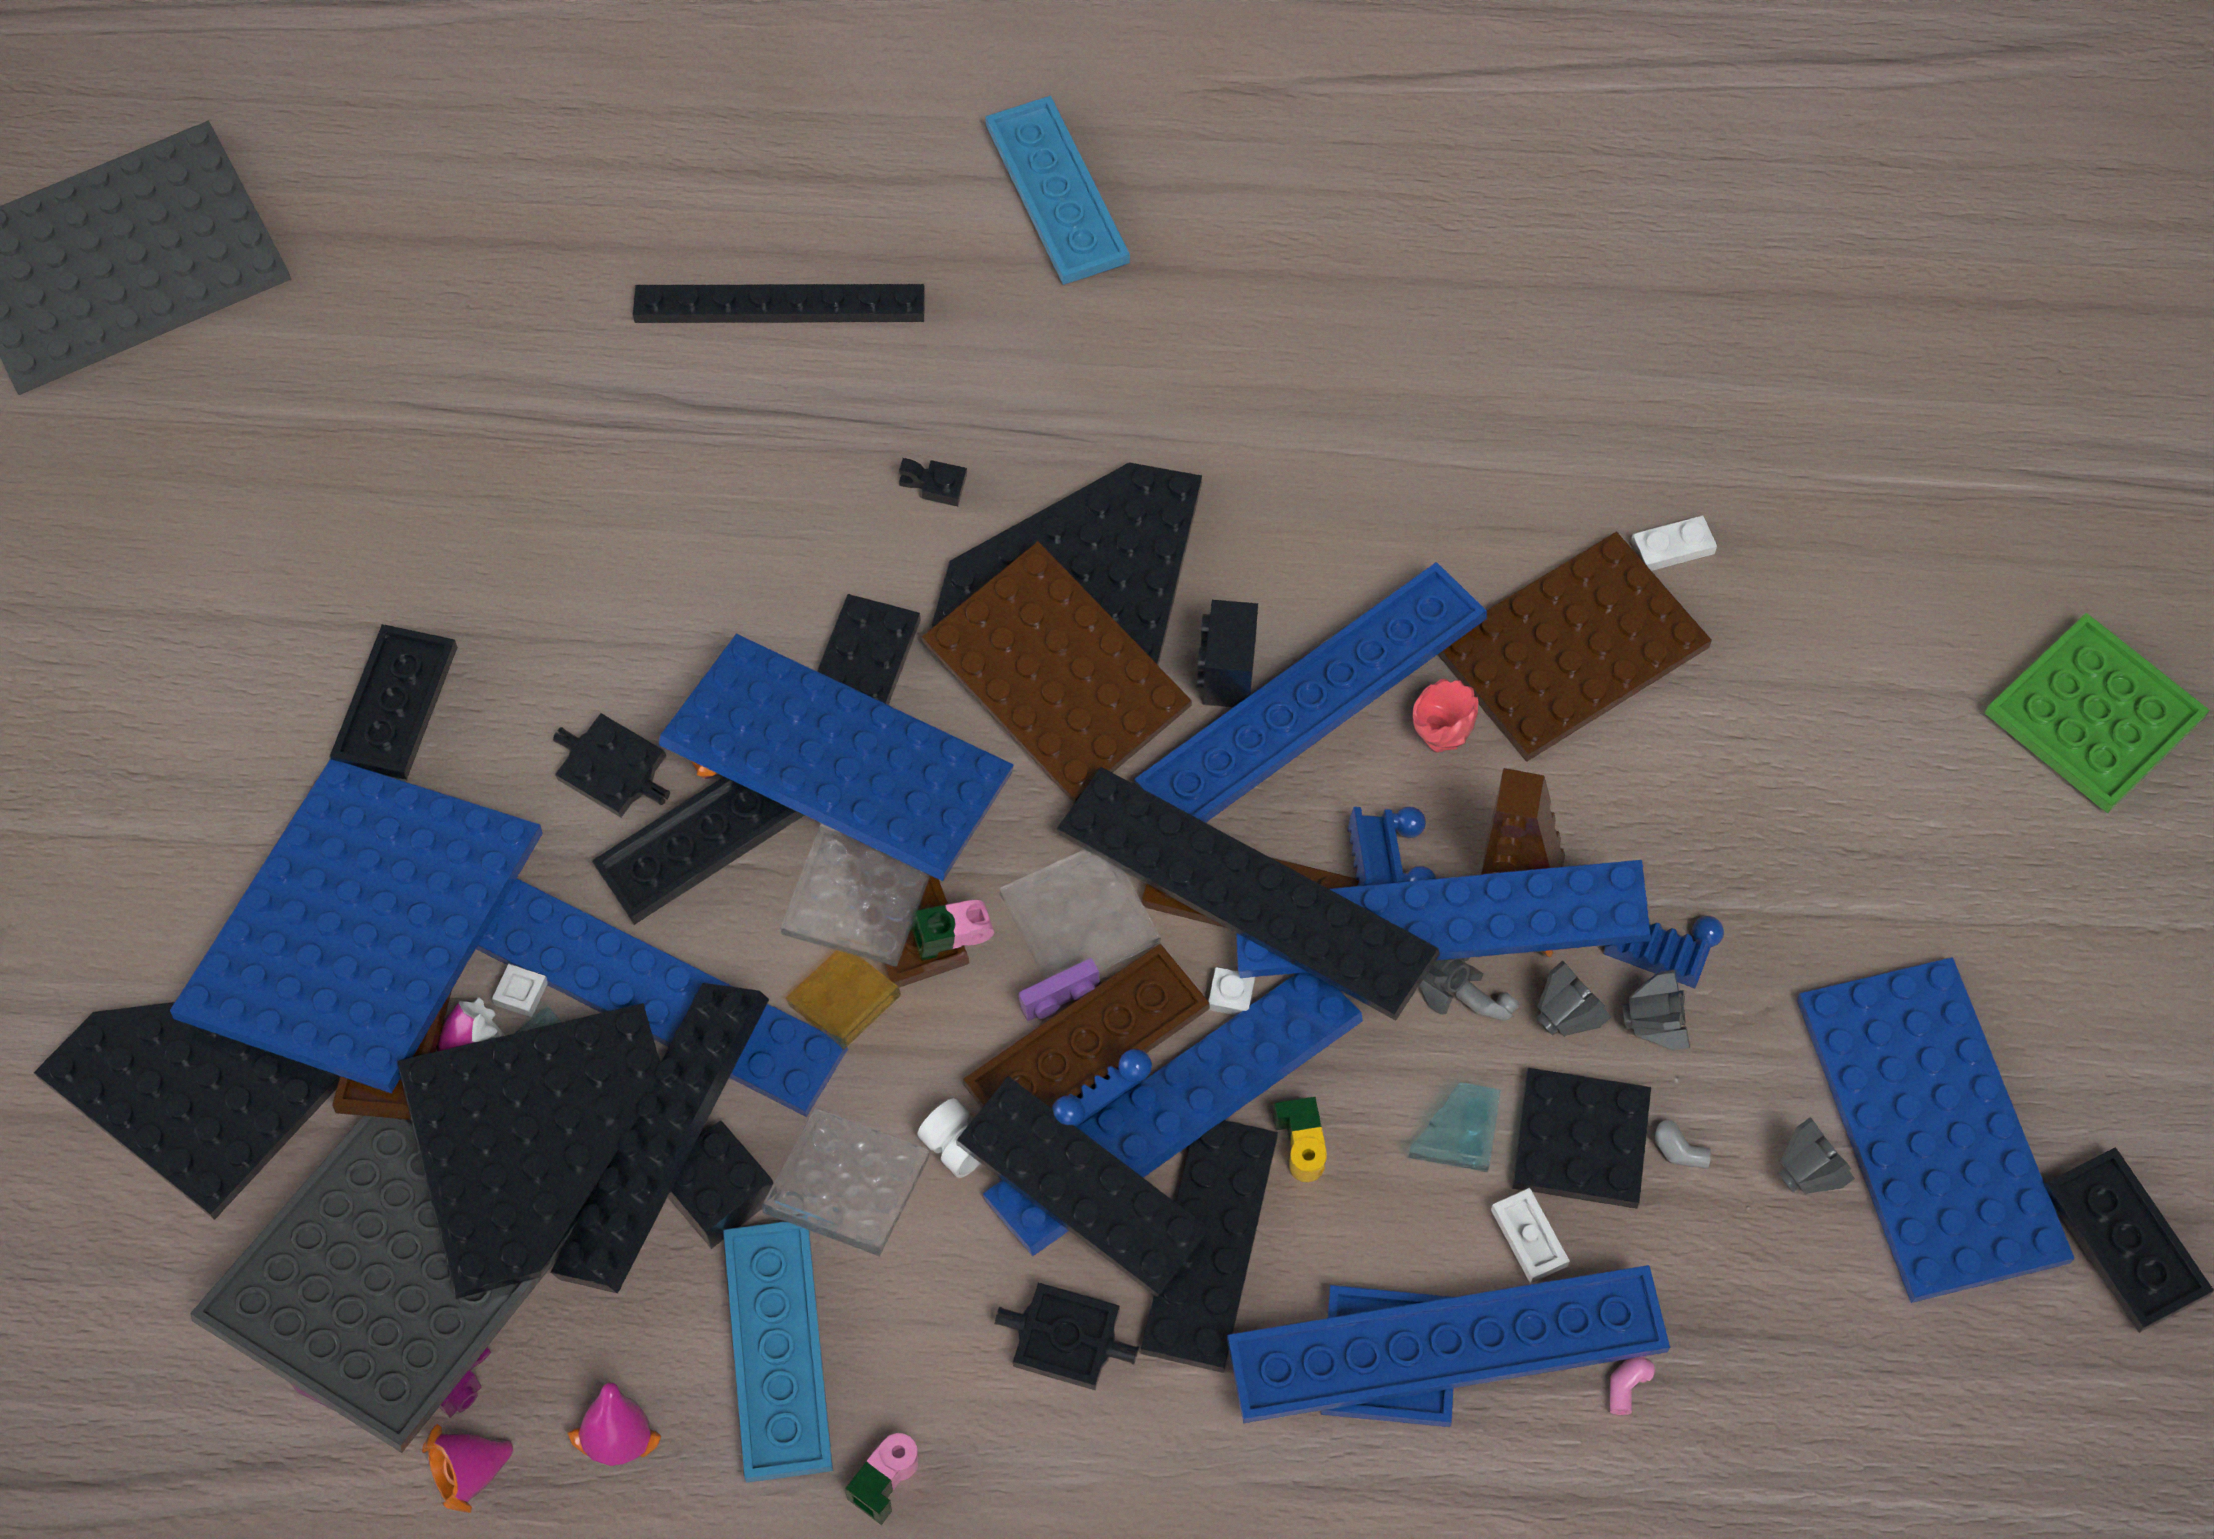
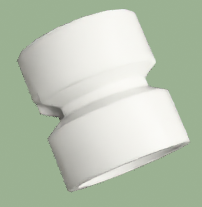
M953 1098L938 1106L924 1120L917 1134L918 1138L930 1150H933L936 1154L942 1152V1163L956 1177L962 1178L973 1172L981 1163L956 1145V1140L973 1118L970 1116V1112L957 1099Z

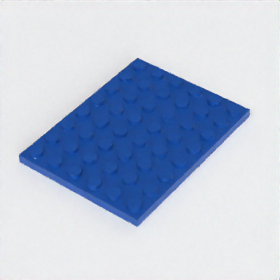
M330 759L170 1009L173 1018L392 1093L400 1080L397 1061L414 1056L543 834L541 825Z

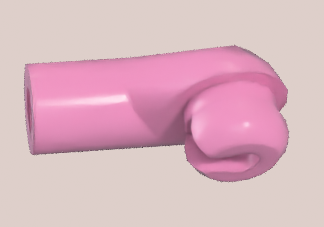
M1644 1356L1626 1359L1611 1374L1610 1413L1615 1415H1629L1632 1413V1388L1639 1382L1644 1383L1654 1377L1655 1366L1651 1360L1645 1359Z

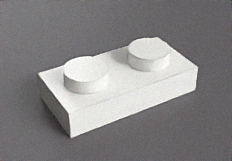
M1704 516L1634 533L1631 538V544L1635 553L1651 571L1713 555L1717 549L1716 542Z
M1530 1188L1492 1205L1491 1211L1530 1283L1568 1267L1570 1261Z

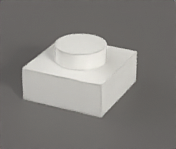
M508 964L492 997V1001L495 1006L532 1018L548 984L547 978L544 975Z
M1216 967L1209 997V1011L1238 1015L1242 1011H1247L1251 1003L1255 977L1240 978L1238 971Z

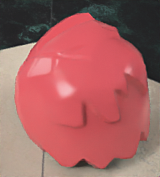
M1440 679L1435 684L1425 688L1414 704L1412 718L1415 731L1435 752L1456 750L1457 747L1466 743V739L1474 729L1478 714V697H1474L1472 687L1464 686L1460 680L1450 683L1447 679Z

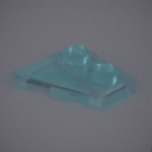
M1460 1082L1448 1097L1445 1105L1430 1120L1428 1127L1422 1135L1410 1146L1408 1158L1488 1172L1501 1090Z

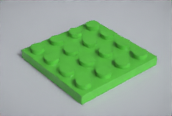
M2085 613L1987 707L1985 714L2106 813H2109L2207 716L2210 710L2092 616Z

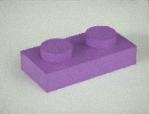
M1092 958L1018 992L1020 1008L1027 1021L1036 1017L1039 1019L1049 1017L1059 1009V1006L1073 999L1077 1001L1100 985L1099 970Z

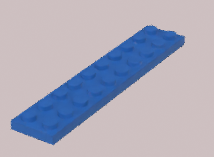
M1435 562L1134 779L1135 785L1206 823L1486 620L1487 610L1446 570Z
M1642 860L1330 889L1438 947L1440 955L1437 960L1651 941ZM1236 933L1238 973L1240 978L1306 972Z
M516 879L476 950L506 965L511 964L546 976L547 986L600 1013L643 1003L654 1040L667 1047L670 1046L702 983L733 987L519 879ZM767 1004L729 1078L807 1117L848 1050L847 1043Z
M1308 972L1296 973L1250 1005L1247 1011H1242L1077 1128L1144 1178L1199 1139L1211 1128L1220 1124L1363 1022L1362 1012L1334 986ZM1003 1180L983 1193L989 1207L1032 1256L1069 1231Z
M1650 1265L1230 1334L1227 1337L1243 1424L1667 1353L1670 1349Z

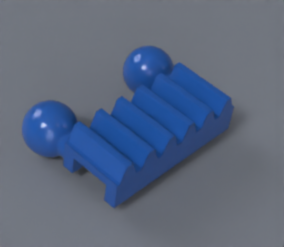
M1353 807L1349 818L1348 832L1351 833L1350 844H1353L1352 856H1355L1353 866L1357 868L1355 878L1359 880L1358 886L1437 879L1434 872L1424 866L1414 867L1408 873H1403L1396 831L1405 838L1419 836L1426 826L1425 816L1419 809L1405 807L1399 810L1398 813H1392V810L1385 809L1382 817L1363 816L1361 807Z
M1703 916L1694 922L1691 931L1692 936L1689 934L1679 936L1676 929L1663 930L1661 924L1656 922L1652 925L1649 924L1651 941L1606 945L1604 955L1654 974L1661 971L1675 970L1678 983L1695 989L1710 948L1715 947L1722 941L1724 928L1717 918Z
M1140 1049L1126 1051L1119 1060V1070L1112 1066L1108 1068V1080L1098 1075L1094 1077V1090L1084 1084L1081 1086V1099L1072 1094L1057 1099L1052 1106L1055 1118L1065 1125L1073 1124L1075 1127L1083 1124L1148 1077L1152 1069L1149 1055Z

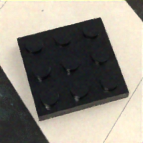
M1528 1068L1512 1189L1526 1190L1530 1188L1532 1192L1637 1209L1640 1203L1651 1087Z

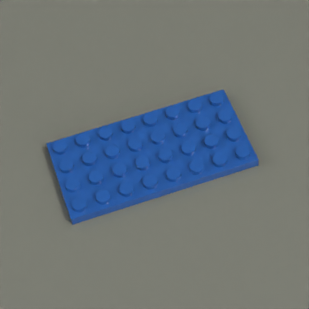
M737 633L661 733L659 739V746L941 881H944L1006 784L1014 766L1010 762Z
M1953 957L1799 994L1797 998L1799 1008L1911 1303L2067 1265L2075 1259Z

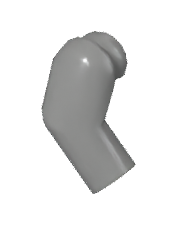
M1466 981L1464 986L1456 992V997L1477 1014L1502 1021L1514 1017L1512 1013L1519 1007V1002L1507 992H1502L1495 1002L1469 981Z
M1665 1120L1657 1126L1655 1132L1656 1144L1670 1163L1708 1169L1711 1155L1710 1148L1690 1146L1679 1130V1126L1674 1121Z

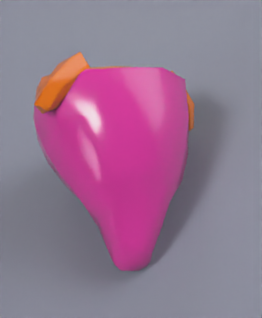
M606 1383L602 1387L598 1398L590 1405L585 1414L581 1427L568 1432L571 1444L579 1451L589 1456L591 1460L609 1466L625 1464L639 1456L642 1458L647 1456L657 1448L662 1437L656 1431L650 1429L648 1417L637 1402L625 1397L615 1383Z
M436 1424L424 1442L422 1452L428 1451L433 1479L441 1496L446 1501L442 1504L448 1509L471 1513L472 1506L468 1501L481 1492L494 1479L503 1465L512 1456V1443L507 1440H488L471 1434H442V1427Z

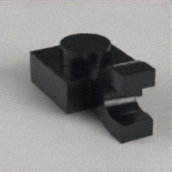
M903 458L899 469V474H901L899 486L922 489V499L958 507L967 477V468L931 460L929 468L925 469L920 463Z

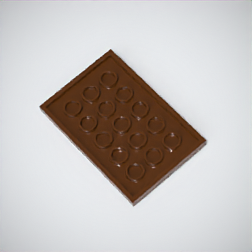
M1616 531L1488 609L1486 620L1444 649L1438 656L1464 686L1473 688L1474 697H1478V704L1527 762L1710 648L1712 639Z
M1036 542L922 636L923 643L1074 804L1100 767L1113 773L1192 706V700L1039 542Z

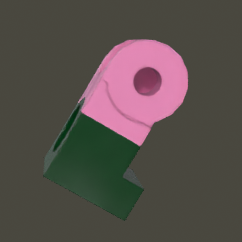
M968 900L914 911L912 932L921 961L936 958L938 952L959 948L962 945L971 946L983 943L994 935L985 902L982 900Z
M902 1433L889 1435L845 1488L847 1500L880 1525L884 1523L892 1512L891 1500L888 1497L900 1481L910 1478L918 1468L919 1458L915 1441L910 1436Z

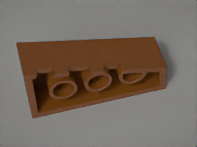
M1503 768L1487 837L1481 875L1563 867L1565 852L1563 848H1560V833L1555 830L1556 818L1554 812L1550 811L1551 799L1544 775Z

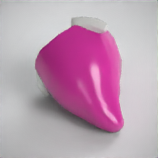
M477 998L473 1002L459 1001L443 1026L437 1051L505 1036V1034L492 1021L496 1014L493 1010L484 1007L483 1000Z

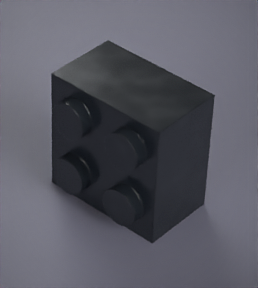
M1212 599L1210 614H1203L1196 690H1204L1203 705L1233 708L1251 695L1258 603Z
M720 1120L698 1137L668 1198L712 1249L724 1240L723 1230L739 1228L777 1198L773 1179Z

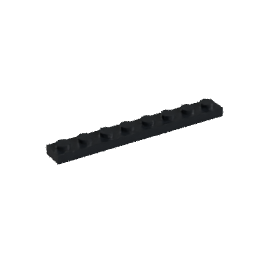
M635 285L633 317L635 323L924 322L925 285Z

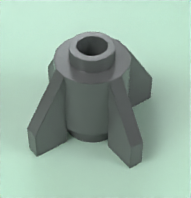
M1469 958L1435 961L1419 985L1429 1007L1441 1015L1447 1013L1454 997L1448 992L1455 993L1464 986L1466 981H1481L1484 973L1465 963Z
M1563 960L1550 971L1537 1005L1542 1013L1536 1018L1552 1036L1558 1031L1565 1037L1597 1029L1611 1018L1610 1014L1604 1009L1605 1005L1584 985Z
M1675 970L1656 973L1633 992L1629 997V1004L1623 1005V1016L1626 1028H1633L1636 1036L1672 1050L1690 1048L1687 1027H1681L1686 1023L1684 1010L1685 994L1684 990L1678 991Z
M1811 1117L1796 1127L1782 1158L1779 1160L1783 1169L1778 1172L1781 1179L1793 1193L1798 1189L1805 1195L1842 1189L1855 1179L1849 1171L1851 1168L1848 1163L1837 1153Z

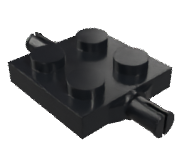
M600 713L589 730L581 737L573 735L563 727L557 730L559 734H554L553 741L570 750L569 757L555 774L558 781L622 818L631 804L642 797V795H646L660 805L665 804V799L668 800L670 791L653 782L655 771L666 758L664 750L604 714Z
M1039 1282L1033 1300L1024 1311V1314L999 1307L995 1318V1325L1018 1330L1019 1344L1014 1356L1013 1367L1095 1391L1102 1368L1109 1361L1110 1357L1134 1365L1139 1351V1346L1136 1347L1115 1341L1114 1329L1120 1312L1119 1305Z

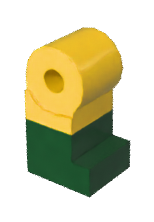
M1316 1097L1274 1103L1273 1119L1275 1129H1287L1291 1146L1289 1158L1291 1175L1301 1182L1316 1181L1322 1176L1327 1159Z

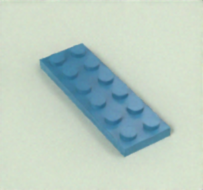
M1048 96L985 116L986 127L1062 284L1065 285L1129 264L1130 253L1052 97Z
M808 1219L723 1230L745 1481L750 1483L833 1471Z

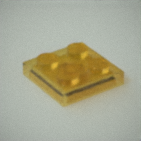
M843 944L786 997V1000L792 1009L817 1029L823 1031L844 1050L901 996V992L896 984Z

